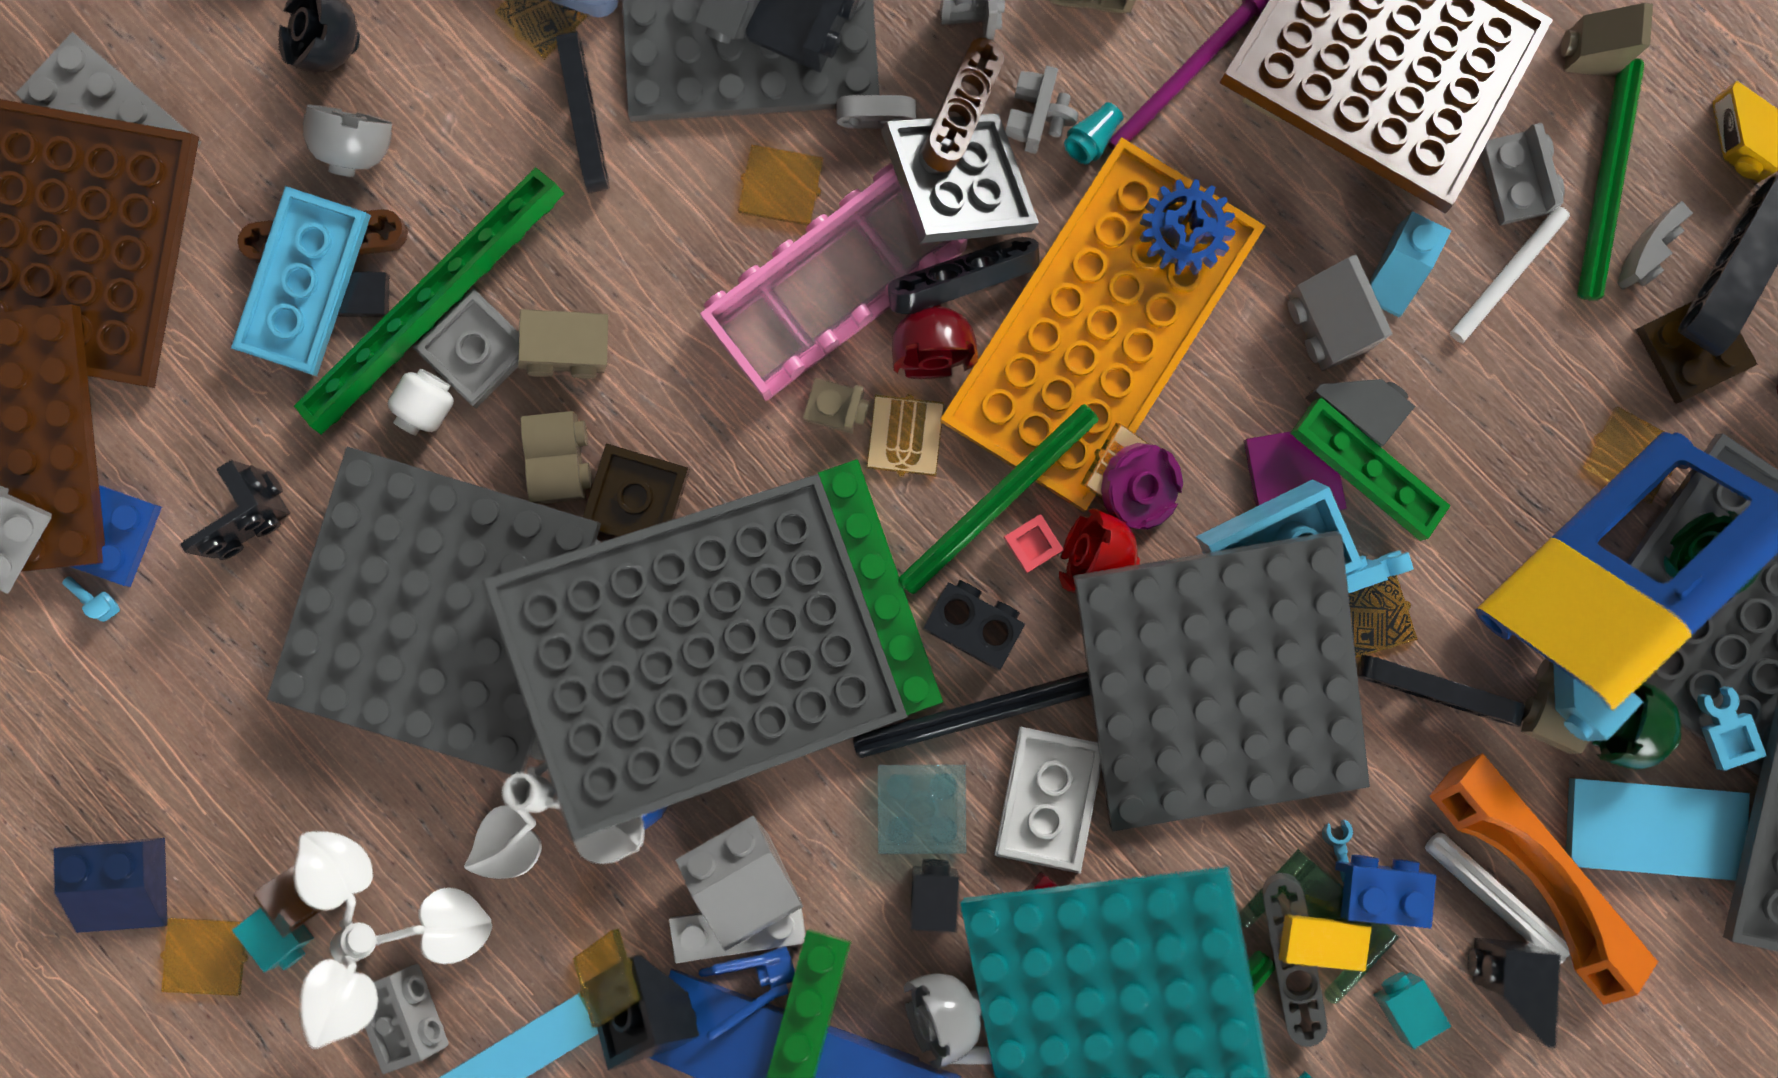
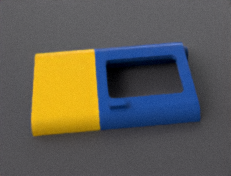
M1662 432L1475 609L1476 614L1497 636L1508 640L1513 635L1593 691L1613 711L1778 554V493L1696 448L1684 435L1677 432L1673 434ZM1676 467L1680 469H1688L1690 467L1751 502L1729 526L1668 583L1662 584L1654 581L1598 545L1599 540Z

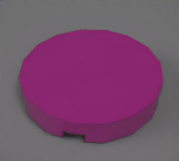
M1135 443L1122 448L1111 458L1103 473L1101 493L1105 508L1110 515L1125 522L1130 528L1148 530L1161 525L1174 513L1178 505L1175 501L1178 497V492L1182 493L1183 488L1181 468L1172 453L1157 445Z

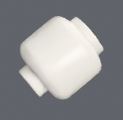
M420 369L418 373H405L388 400L390 411L397 416L393 423L415 436L419 430L426 432L437 431L454 402L452 395L448 392L451 386L423 369Z

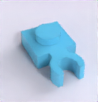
M1397 550L1374 560H1366V556H1360L1363 566L1346 574L1348 594L1386 581L1389 576L1413 570L1409 552L1401 553V550Z
M1724 686L1720 688L1723 703L1718 708L1714 706L1710 695H1698L1697 702L1699 708L1703 713L1711 716L1713 721L1712 724L1701 727L1717 769L1725 771L1767 756L1752 715L1748 713L1737 715L1736 710L1739 706V697L1732 687Z

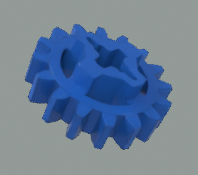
M1181 179L1176 180L1172 192L1165 186H1162L1157 193L1159 200L1149 199L1145 208L1150 213L1143 214L1139 223L1149 228L1143 231L1140 236L1141 242L1152 243L1147 256L1152 257L1159 254L1162 257L1159 264L1161 269L1165 268L1169 262L1175 264V274L1177 275L1181 274L1185 266L1190 267L1193 275L1198 274L1202 268V262L1210 269L1214 267L1218 261L1215 254L1224 257L1230 248L1224 241H1230L1235 235V230L1226 227L1235 218L1234 213H1223L1222 210L1228 199L1223 197L1216 201L1212 197L1216 188L1213 185L1207 188L1205 192L1200 191V184L1197 179H1194L1188 189H1185ZM1183 202L1182 206L1176 211L1167 210L1166 213L1163 212L1170 205ZM1187 214H1189V228L1193 232L1190 234L1187 241H1185V225L1181 223L1182 221H1184ZM1163 237H1166V238H1167V240L1170 242V244L1172 245V247H1170V246L1165 242V240L1163 239ZM1207 242H1212L1206 249L1192 253L1193 247L1198 243L1206 245Z

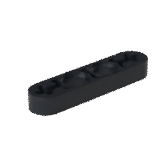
M578 31L560 34L556 36L584 183L588 193L609 190L608 172L582 42Z
M1029 237L1008 239L892 280L888 284L890 308L896 313L913 314L1030 273L1040 265L1039 243L1037 240Z
M1361 655L1357 668V676L1360 679L1515 727L1521 726L1526 705L1368 655Z

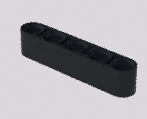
M1777 174L1768 178L1751 199L1678 328V333L1715 357L1724 353L1736 340L1778 265Z

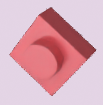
M1041 514L1003 537L1026 574L1063 551L1062 546Z

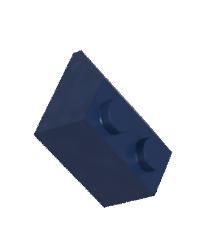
M165 838L82 843L53 848L54 893L76 933L168 926Z

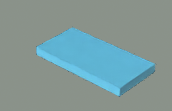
M285 186L231 348L318 376L371 215Z
M1569 778L1566 852L1577 866L1582 868L1736 881L1749 824L1750 793Z

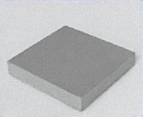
M473 288L413 349L474 408H477L518 368L519 332Z

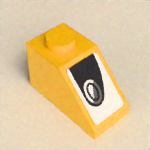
M1736 81L1718 94L1712 102L1723 159L1732 164L1740 175L1759 183L1778 171V109L1742 83Z

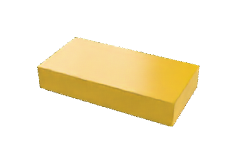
M1285 915L1278 959L1291 964L1365 971L1372 927L1364 923Z

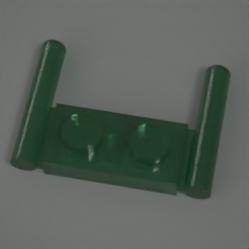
M1298 848L1275 874L1288 873L1300 882L1305 896L1308 917L1364 923L1372 927L1365 971L1344 969L1324 991V996L1328 1002L1338 1004L1400 936L1387 924L1351 921L1341 918L1343 886ZM1279 886L1278 894L1271 896V898H1278L1283 893L1289 899V896L1296 895V892L1290 893L1286 886ZM1263 887L1238 913L1240 925L1244 928H1250L1265 912L1262 895Z

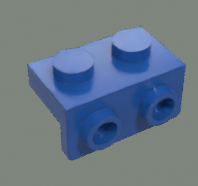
M1352 855L1351 862L1336 861L1335 870L1345 873L1341 918L1351 921L1432 929L1436 875L1420 871L1419 862L1393 859L1392 867L1378 865L1379 858L1364 855Z

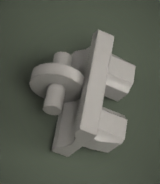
M1046 66L1044 74L1020 72L1014 98L1036 103L1034 114L1011 109L1005 132L1008 137L1025 142V152L1037 154L1045 120L1051 123L1049 135L1053 137L1061 136L1063 126H1074L1077 123L1078 112L1068 107L1071 98L1069 94L1059 93L1057 102L1050 103L1058 68Z

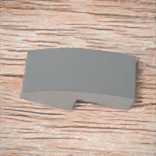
M1683 201L1669 208L1655 219L1634 244L1625 260L1617 284L1622 290L1636 282H1639L1643 287L1664 271L1660 263L1672 254V251L1666 245L1685 231L1680 224L1693 214Z

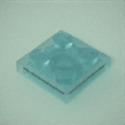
M965 764L878 765V854H966Z

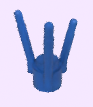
M786 946L760 954V956L728 961L699 970L698 974L700 977H707L754 968L760 987L768 985L770 987L769 991L707 1033L709 1040H713L775 998L789 994L786 984L793 981L795 970Z

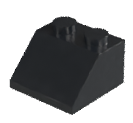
M1475 938L1474 949H1470L1468 954V970L1470 975L1473 976L1472 982L1514 1031L1545 1047L1556 1048L1561 955L1528 942Z

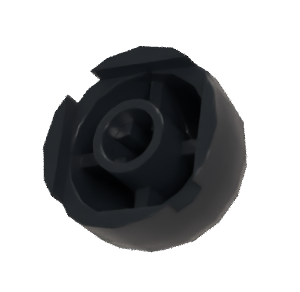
M288 0L286 2L284 12L290 13L291 16L288 27L280 25L278 33L279 51L282 60L286 64L295 66L303 71L328 72L337 69L348 60L351 54L356 52L360 43V33L357 30V22L352 7L345 0Z

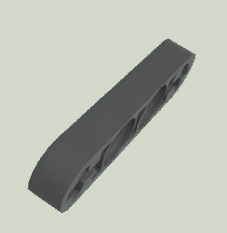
M1277 873L1271 875L1265 881L1262 895L1284 1018L1290 1038L1301 1046L1311 1047L1324 1040L1328 1026L1317 966L1285 963L1278 959L1280 951L1278 936L1283 931L1284 917L1279 899L1271 898V896L1278 894L1279 886H1286L1290 893L1296 892V895H1291L1288 899L1291 915L1294 916L1301 913V916L1308 917L1306 901L1301 884L1294 876L1288 873ZM1296 970L1307 972L1311 976L1309 987L1303 991L1290 989L1286 985V979L1291 972ZM1307 1003L1310 1019L1315 1022L1311 1025L1312 1031L1303 1032L1301 1025H1296L1301 1023L1298 1004Z

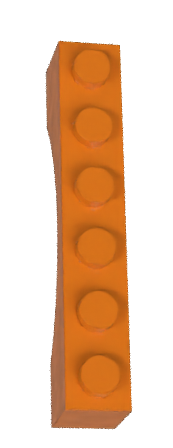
M1483 753L1452 767L1429 796L1458 831L1475 836L1494 846L1511 859L1531 879L1559 923L1569 948L1574 970L1603 1005L1639 995L1657 965V959Z

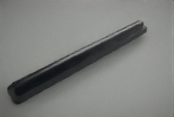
M1083 672L866 732L853 737L856 755L859 758L868 757L1089 696L1091 694L1088 673Z

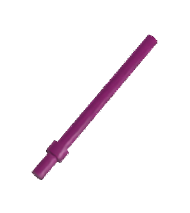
M1242 0L1243 4L1111 137L1108 142L1111 150H1114L1121 137L1131 142L1253 16L1259 17L1269 0Z

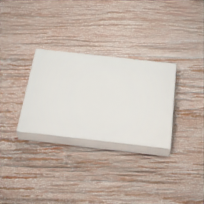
M1019 726L994 851L995 856L1081 874L1101 771L1097 742Z

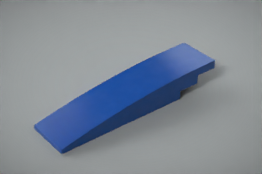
M671 969L668 977L689 994L692 1008L696 1014L697 1028L700 1036L675 1049L649 1058L695 1078H767L785 1009L768 1003L713 1040H709L707 1033L754 1001L755 998ZM829 1025L815 1078H961V1076L941 1068H934L930 1064L919 1061L917 1056Z

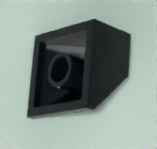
M641 955L628 958L586 983L607 1070L616 1069L670 1051L700 1036L697 1028L696 1014L692 1008L688 992Z

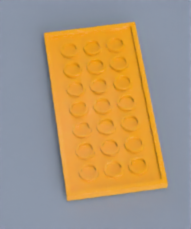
M1122 137L940 419V422L1015 468L1081 405L1089 406L1098 416V422L1035 481L1082 512L1088 509L1098 493L1087 486L1095 470L1103 476L1107 466L1100 463L1102 458L1104 462L1109 464L1113 457L1107 449L1109 448V450L1117 454L1124 448L1115 440L1113 441L1121 425L1131 433H1136L1266 227L1227 202L1222 209L1223 213H1234L1235 218L1226 227L1235 230V235L1230 241H1224L1230 247L1224 257L1215 254L1218 261L1211 269L1202 262V268L1196 275H1193L1189 266H1185L1180 275L1175 274V264L1171 262L1161 269L1159 264L1162 257L1159 254L1152 257L1147 256L1152 243L1140 241L1142 232L1149 229L1139 224L1143 214L1150 213L1145 208L1149 199L1159 200L1157 193L1162 186H1165L1172 192L1176 180L1181 179L1185 189L1190 188L1193 181ZM1200 186L1199 190L1203 192L1207 190L1202 186ZM1213 194L1212 197H1213L1216 201H1217L1218 199H1220V197H1218V196H1216L1215 194ZM1183 202L1174 203L1163 212L1166 213L1167 210L1176 211L1182 206ZM1187 214L1184 221H1182L1181 223L1185 225V241H1187L1188 237L1193 232L1189 228V214ZM1163 237V239L1165 240V242H1166L1170 247H1172V245H1171L1170 242L1167 240V238H1166V237ZM1207 242L1206 245L1198 243L1193 247L1192 253L1206 249L1212 242Z

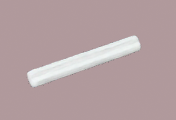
M1438 832L1426 843L1425 849L1431 856L1523 938L1533 945L1560 954V964L1570 955L1566 941L1447 835Z

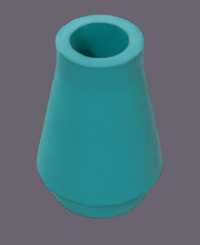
M1105 102L1097 111L1070 128L1064 141V147L1068 154L1077 162L1085 165L1091 161L1099 160L1117 126L1123 121L1122 112L1114 104Z

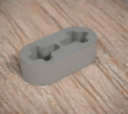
M848 95L836 101V122L842 127L883 128L887 121L916 119V101L908 96Z

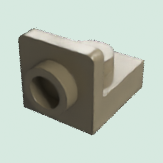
M814 378L803 419L806 422L853 434L856 424L864 425L870 400L863 399L864 387L855 385L854 388Z

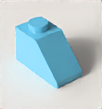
M1413 211L1397 225L1369 282L1381 309L1397 317L1403 314L1433 269L1451 230Z
M1553 664L1555 710L1565 719L1564 725L1569 732L1581 740H1608L1643 703L1632 692L1612 711L1593 691Z

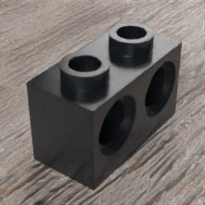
M959 580L956 586L948 582L923 630L997 671L1001 670L1025 626V623L1017 619L1020 612L1000 601H997L995 606L979 599L982 591L962 580ZM960 601L966 605L969 613L966 622L954 625L947 621L944 616V608L949 602ZM995 621L1004 626L1006 639L1001 645L992 646L984 640L982 631L986 623Z
M922 859V866H913L910 907L911 930L957 933L960 877L956 868H950L949 861Z

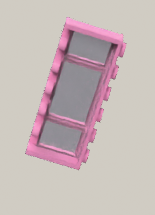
M892 164L886 165L873 177L874 183L861 192L859 189H855L847 194L839 203L841 208L829 217L823 214L814 219L806 227L807 233L797 241L793 242L790 239L778 246L772 253L773 259L761 268L755 265L746 270L738 279L740 284L728 293L720 291L709 298L704 304L706 309L700 313L704 323L757 389L765 402L889 309L888 284L892 280L954 259L966 250L968 239L920 244Z

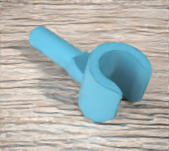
M71 576L63 580L62 584L80 599V602L83 604L82 610L87 617L105 622L120 611L117 602L108 593L101 592L96 597H93Z
M1347 820L1341 821V828L1343 830V838L1341 840H1337L1332 836L1331 826L1329 823L1326 824L1322 830L1324 841L1333 846L1337 861L1349 862L1346 843L1350 841L1353 835L1351 824ZM1340 871L1342 882H1344L1345 873Z

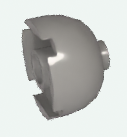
M307 105L306 114H304L303 137L308 150L313 156L329 164L328 172L354 177L355 169L372 168L380 163L388 152L392 137V122L358 112L352 114L342 112V109Z
M933 973L906 982L904 993L911 991L912 1002L905 1004L907 1017L922 1053L931 1050L936 1057L935 1060L929 1063L934 1068L940 1069L965 1057L977 1043L980 1034L981 1024L979 1017H982L978 993L975 990L969 992L962 981L946 974Z

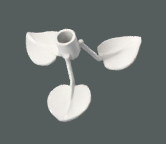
M535 736L530 755L534 759L543 760ZM545 763L537 767H529L527 774L516 773L507 779L503 787V799L507 805L494 808L481 822L476 833L472 851L464 865L466 870L483 877L507 879L523 875L535 865L540 856L542 844L538 835L532 831L536 825V820L529 812H542L548 807L560 809L558 800L554 798L552 784L548 779L540 776V774L547 771ZM642 816L575 840L574 844L577 851L586 860L598 864L614 863L639 851L644 839Z
M307 832L299 837L298 854L294 867V882L302 900L309 906L320 910L337 908L346 901L344 917L339 922L342 930L338 931L330 942V951L335 960H325L316 965L308 973L301 991V1022L310 1047L319 1048L333 1041L353 1035L363 1029L373 1018L378 1002L375 985L368 976L354 972L357 966L355 962L370 955L375 946L408 936L422 934L421 951L425 958L440 964L456 963L468 958L485 944L492 930L489 915L471 895L456 888H444L431 893L422 902L419 909V919L422 925L376 936L373 929L367 924H353L351 921L356 905L353 894L366 889L371 884L373 878L372 865L367 853L356 842L332 832Z

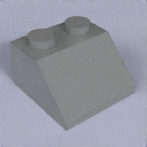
M1357 254L1298 284L1288 294L1290 299L1288 301L1289 313L1296 324L1302 325L1307 337L1305 340L1307 353L1314 363H1319L1322 371L1368 353L1393 334Z
M754 815L675 859L692 898L725 951L804 907L769 834Z

